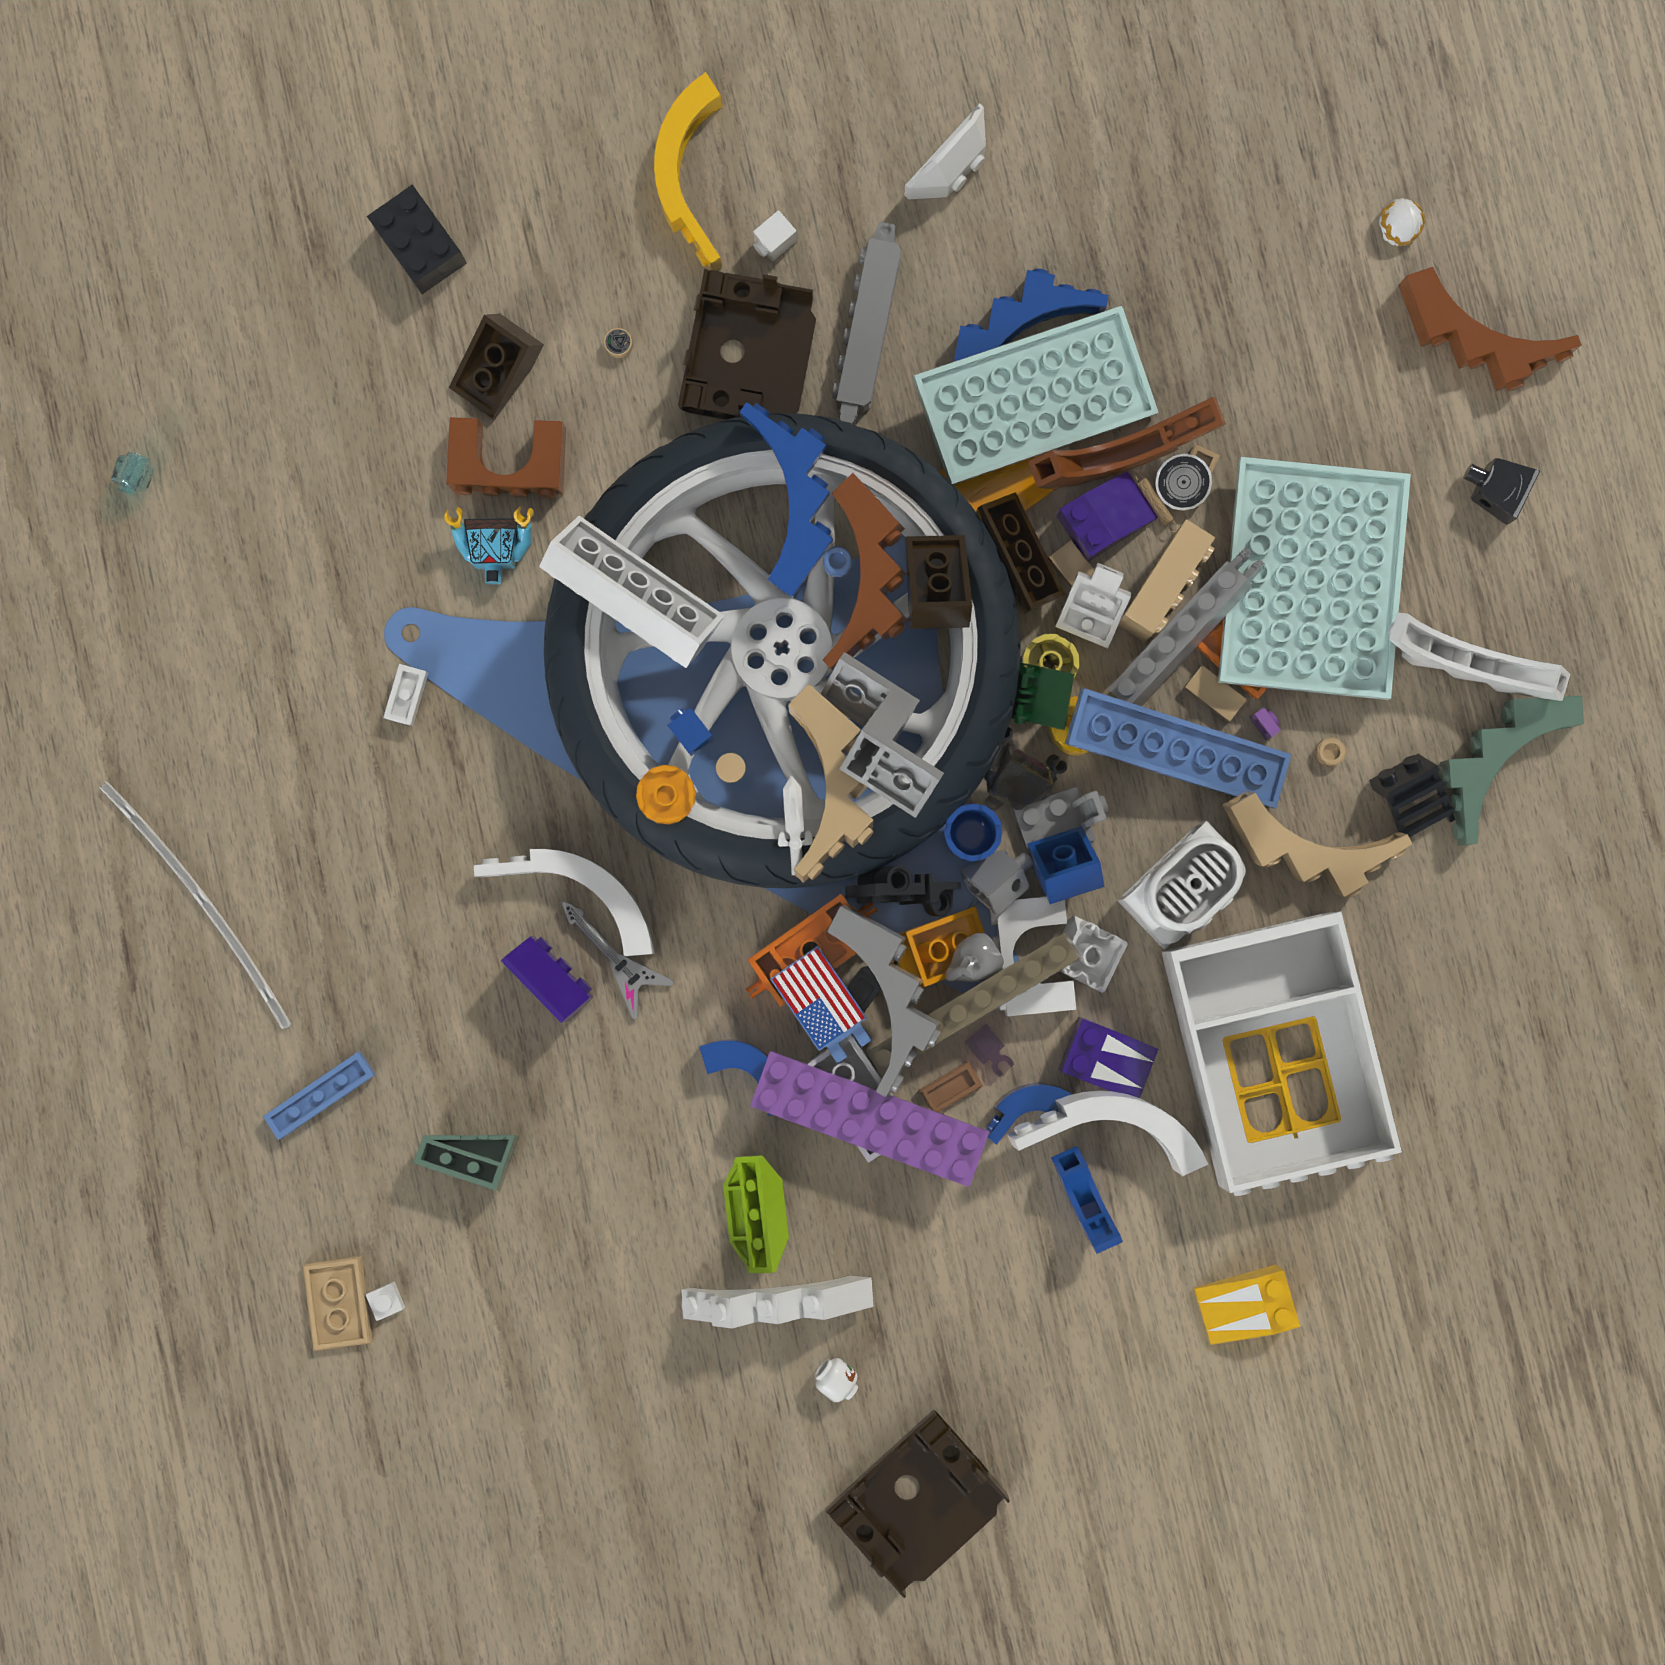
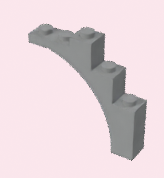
M844 905L840 906L827 932L843 941L863 959L875 975L885 996L891 1018L892 1051L889 1067L876 1092L887 1097L892 1091L897 1093L904 1080V1077L900 1075L905 1065L910 1067L918 1053L914 1048L916 1047L924 1051L929 1045L931 1047L935 1046L941 1035V1031L937 1030L941 1022L910 1006L911 1003L915 1005L918 1003L924 989L920 987L923 982L922 979L893 964L894 961L899 962L907 948L903 945L906 938Z

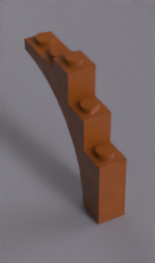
M1434 267L1409 274L1398 285L1421 347L1429 344L1432 347H1436L1449 341L1458 368L1461 369L1469 366L1470 369H1475L1487 364L1496 391L1507 388L1508 391H1513L1524 386V381L1533 374L1532 372L1546 367L1549 361L1556 359V362L1560 363L1574 356L1573 352L1582 346L1578 335L1558 340L1533 341L1510 337L1489 329L1471 318L1453 301L1442 286Z
M854 473L832 492L834 498L845 511L854 530L860 553L861 574L858 598L850 622L837 644L823 658L825 664L832 670H834L844 652L853 657L861 649L866 650L875 642L876 638L874 636L878 633L886 640L890 637L895 638L905 629L904 624L908 621L904 614L886 596L889 591L892 593L903 584L904 580L902 578L907 574L884 550L887 546L891 547L902 537L901 532L905 528Z

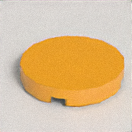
M661 765L654 767L642 777L637 785L636 799L640 810L647 818L658 824L670 825L680 822L690 814L695 805L696 790L694 783L686 772L676 766Z

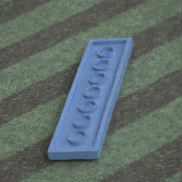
M1085 688L1080 689L1065 741L1066 745L1233 797H1237L1245 791L1254 792L1265 807L1277 809L1292 755Z

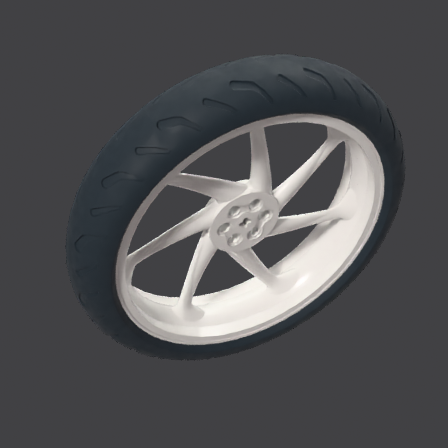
M773 413L769 414L768 418L776 424L779 420L787 424L794 430L791 434L796 437L801 428H804L806 431L812 428L825 438L823 443L826 444V450L807 476L812 478L813 475H816L828 484L826 489L830 492V495L815 515V524L819 521L832 531L829 536L833 538V542L828 549L835 547V498L832 492L852 473L863 482L905 528L901 532L905 537L965 535L973 605L970 627L949 628L950 669L946 691L925 712L921 714L912 713L902 730L919 734L922 737L923 743L915 752V755L944 773L917 817H913L874 791L860 798L854 803L874 820L872 828L874 833L863 845L858 843L854 848L844 840L842 843L845 846L841 852L834 858L829 856L822 863L824 869L815 879L811 880L808 878L803 883L791 873L790 847L778 846V838L781 832L785 834L786 841H790V835L785 830V818L747 815L723 808L705 800L695 785V805L690 814L680 822L670 825L658 824L644 815L636 799L637 785L650 769L660 765L640 742L630 724L621 701L617 682L624 660L630 652L654 646L633 631L618 632L616 629L617 620L601 611L581 595L576 594L556 578L554 579L548 602L545 622L544 666L549 703L565 751L590 793L624 830L662 857L688 870L713 879L761 888H800L835 883L860 876L896 860L930 838L946 824L947 819L957 808L966 803L991 767L1010 723L1017 696L1021 643L1015 598L997 546L970 503L936 468L898 442L875 431L855 426L852 423L808 414ZM731 418L685 433L640 459L601 495L584 519L642 559L654 543L671 536L687 534L709 551L753 599L755 606L752 608L720 612L724 615V618L707 642H728L731 646L715 670L694 712L706 728L710 730L740 688H747L756 715L786 780L788 781L792 775L802 787L804 831L801 833L800 839L803 841L806 836L805 832L810 831L814 840L820 828L825 809V800L817 797L807 777L795 743L786 705L788 701L791 702L808 684L821 694L828 681L826 677L833 672L825 664L823 658L837 644L844 632L843 630L837 634L831 633L834 577L830 576L823 567V554L808 575L803 599L798 601L794 597L791 598L768 581L770 575L696 516L697 507L727 493L756 486L786 484L780 464L773 450L761 434L744 418ZM906 593L893 603L907 618L909 617L908 593ZM784 615L791 617L793 620L791 626L788 628L779 627L777 625L779 617ZM759 627L766 630L767 634L764 639L754 640L751 637V632L755 628ZM808 631L816 635L815 642L809 645L802 643L800 640L801 635ZM879 633L874 636L876 638L874 643L882 638ZM788 645L787 651L789 653L787 655L782 653L778 656L776 647ZM861 649L853 657H857L865 650ZM753 656L762 657L764 659L763 666L758 669L751 668L748 665L750 658ZM802 660H809L814 664V668L809 673H803L798 669V664ZM777 672H784L788 679L783 685H775L772 682V676ZM679 741L668 765L676 766L690 777L688 769L694 755L690 756ZM899 775L900 780L910 783L906 777ZM802 845V858L808 852L811 845Z

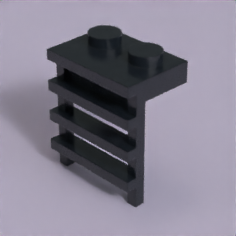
M1420 754L1406 757L1402 763L1382 770L1378 776L1369 780L1372 789L1386 798L1398 832L1408 834L1409 837L1446 817L1449 822L1455 821L1453 814L1455 811L1448 801L1450 797L1444 790L1443 785L1445 784L1439 776L1438 765ZM1437 790V794L1399 813V809ZM1442 804V808L1404 827V823Z

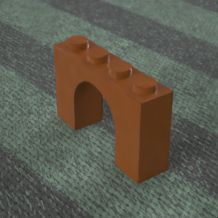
M450 417L446 484L455 494L471 495L472 491L482 492L486 496H499L500 492L510 493L514 497H527L528 493L538 494L542 498H555V494L563 495L566 427L562 421L534 420L533 450L530 460L518 472L500 475L489 471L483 464V425L479 419Z

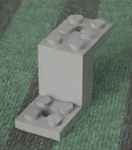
M844 652L821 692V695L841 713L863 726L840 770L916 818L944 774L895 742L920 700ZM851 687L859 689L862 695L855 694ZM899 775L906 777L910 783L900 780Z

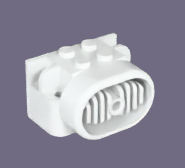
M1205 820L1195 825L1117 901L1165 950L1171 943L1179 941L1185 934H1190L1193 930L1197 929L1202 930L1211 922L1212 917L1219 910H1223L1232 902L1245 876V865L1236 849L1226 842Z

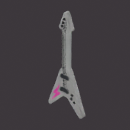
M562 902L569 923L576 924L610 961L611 968L631 1017L637 1019L639 988L645 984L672 986L674 981L622 954H618L583 916L585 914L583 910L567 902Z

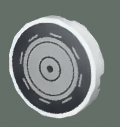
M1184 453L1172 456L1157 471L1155 480L1157 494L1162 502L1172 509L1184 511L1196 508L1205 501L1211 491V471L1206 463L1195 455Z

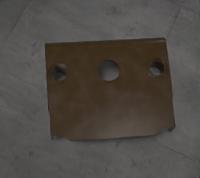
M704 269L700 294L696 296L694 305L696 314L689 349L685 351L683 365H685V371L678 402L679 408L687 413L724 420L741 417L740 411L746 402L751 406L757 403L770 414L797 413L800 408L816 324V317L811 312L813 290L780 284L777 281L778 277L763 274V279ZM741 289L749 292V295L745 298H739L735 294ZM737 340L743 344L745 354L740 361L730 363L722 358L721 347L725 342ZM719 397H726L729 400L723 407L714 404L715 400Z
M933 1409L827 1506L826 1513L830 1515L833 1521L871 1563L870 1567L880 1578L885 1576L900 1595L905 1598V1589L913 1581H925L997 1515V1504L1002 1499H1005L1007 1503L1010 1502L1008 1493L989 1473L979 1458ZM948 1446L958 1448L957 1454L953 1457L945 1456L943 1450ZM903 1475L914 1476L920 1483L919 1493L912 1499H902L895 1492V1483ZM861 1525H868L872 1528V1532L868 1535H861L857 1529Z

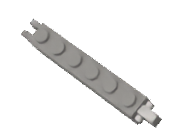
M884 222L878 223L873 238H869L868 247H862L859 264L864 265L863 272L856 275L854 291H858L857 301H851L848 317L853 318L851 328L846 327L843 344L848 346L846 355H840L838 371L842 372L840 382L835 381L832 398L837 399V408L840 409L839 420L852 423L855 426L858 413H865L871 408L901 259V248L897 243H894L895 225Z
M1244 548L1230 563L1226 561L1108 688L1110 691L1108 696L1142 706L1252 587L1250 582L1262 570L1265 563L1259 559L1244 574L1238 571L1251 556V551L1248 548Z

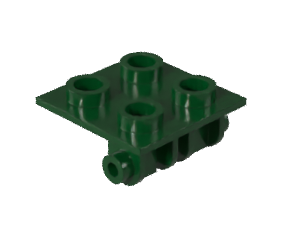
M1020 662L1017 696L1011 716L1014 719V723L1026 724V722L1065 730L1075 674Z

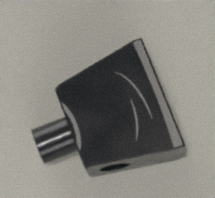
M1495 458L1487 464L1485 469L1471 463L1463 479L1476 485L1471 500L1508 525L1518 518L1540 471Z

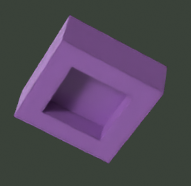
M1262 708L1249 717L1265 740L1281 731L1277 726L1279 725V720L1270 710L1267 712L1265 708Z

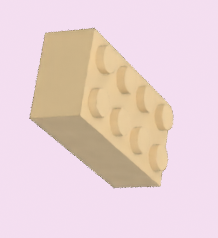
M1186 519L1176 531L1123 613L1118 626L1143 642H1146L1150 637L1155 639L1169 620L1165 618V615H1170L1182 601L1184 595L1180 593L1181 590L1185 592L1198 576L1199 571L1196 570V567L1201 568L1215 548L1211 544L1215 537Z

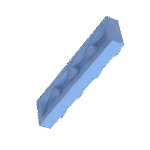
M359 1051L265 1114L263 1118L276 1138L280 1140L367 1082L376 1073L362 1052Z

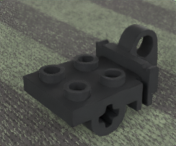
M881 867L860 875L856 886H845L846 898H857V903L899 902L900 905L922 904L929 915L944 916L951 911L953 890L961 889V882H933V874H915V883H912L911 873L906 867ZM940 898L941 907L937 911L934 908L933 903H939Z

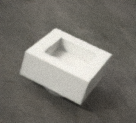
M395 1281L366 1294L376 1321L406 1308Z

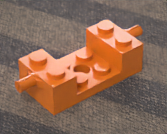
M842 893L748 959V962L759 978L757 982L746 988L747 993L758 987L757 990L749 995L752 999L766 989L780 1007L786 1003L770 978L804 956L803 946L807 942H815L819 946L833 969L857 954L843 941L827 932L840 906L846 905L857 911V909L850 906ZM868 903L857 912L869 917L878 910L876 907H873L868 912H865L874 905L873 903Z

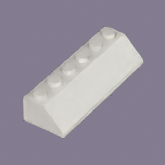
M581 516L573 520L550 542L539 566L553 578L565 584L576 594L581 595L601 611L613 617L623 626L642 637L649 644L655 646L685 668L700 653L724 618V615Z

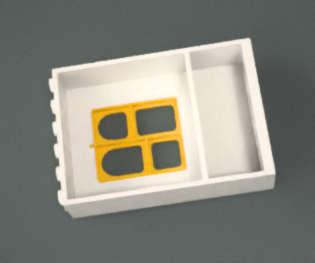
M1342 912L1322 913L1161 951L1218 1185L1229 1193H1234V1196H1241L1251 1193V1188L1262 1186V1189H1271L1280 1186L1279 1181L1290 1179L1291 1182H1300L1307 1180L1309 1174L1319 1172L1320 1176L1336 1173V1168L1347 1166L1348 1169L1360 1168L1365 1166L1364 1161L1375 1159L1376 1162H1385L1394 1159L1393 1154L1402 1153ZM1307 1024L1310 1028L1315 1054L1309 1058L1287 1063L1283 1062L1276 1040L1277 1030ZM1260 1034L1265 1041L1273 1078L1269 1082L1241 1087L1238 1082L1230 1043L1236 1039ZM1317 1068L1321 1072L1328 1107L1326 1113L1320 1119L1305 1121L1296 1114L1293 1108L1287 1076L1292 1073ZM1276 1093L1282 1110L1280 1124L1270 1132L1255 1130L1248 1121L1244 1106L1245 1101L1249 1098Z

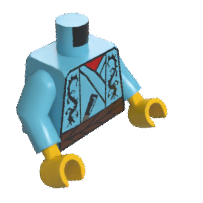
M519 506L514 512V518L464 519V524L461 523L463 516L461 508L457 507L456 509L458 518L450 517L449 511L446 509L444 519L447 524L451 525L450 528L456 547L465 561L470 562L476 569H485L486 584H502V569H514L516 563L523 559L530 548L531 524L528 522L534 515L532 508H529L527 512L528 517L521 515V507Z

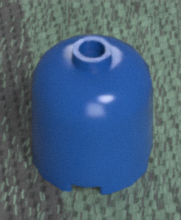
M962 805L946 821L944 830L945 843L950 852L959 859L966 861L984 860L992 855L1001 843V821L996 813L985 805Z

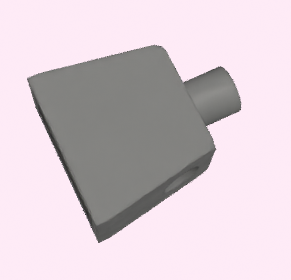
M998 850L984 860H978L963 868L960 872L967 890L997 916L1028 890L1029 884L1024 872L1033 867L1034 863L1026 852L1012 859L1002 850Z

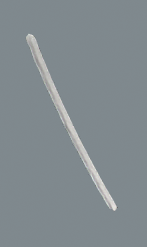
M105 781L102 788H99L136 826L181 879L234 951L282 1029L288 1028L291 1023L284 1010L221 914L164 842L130 804Z

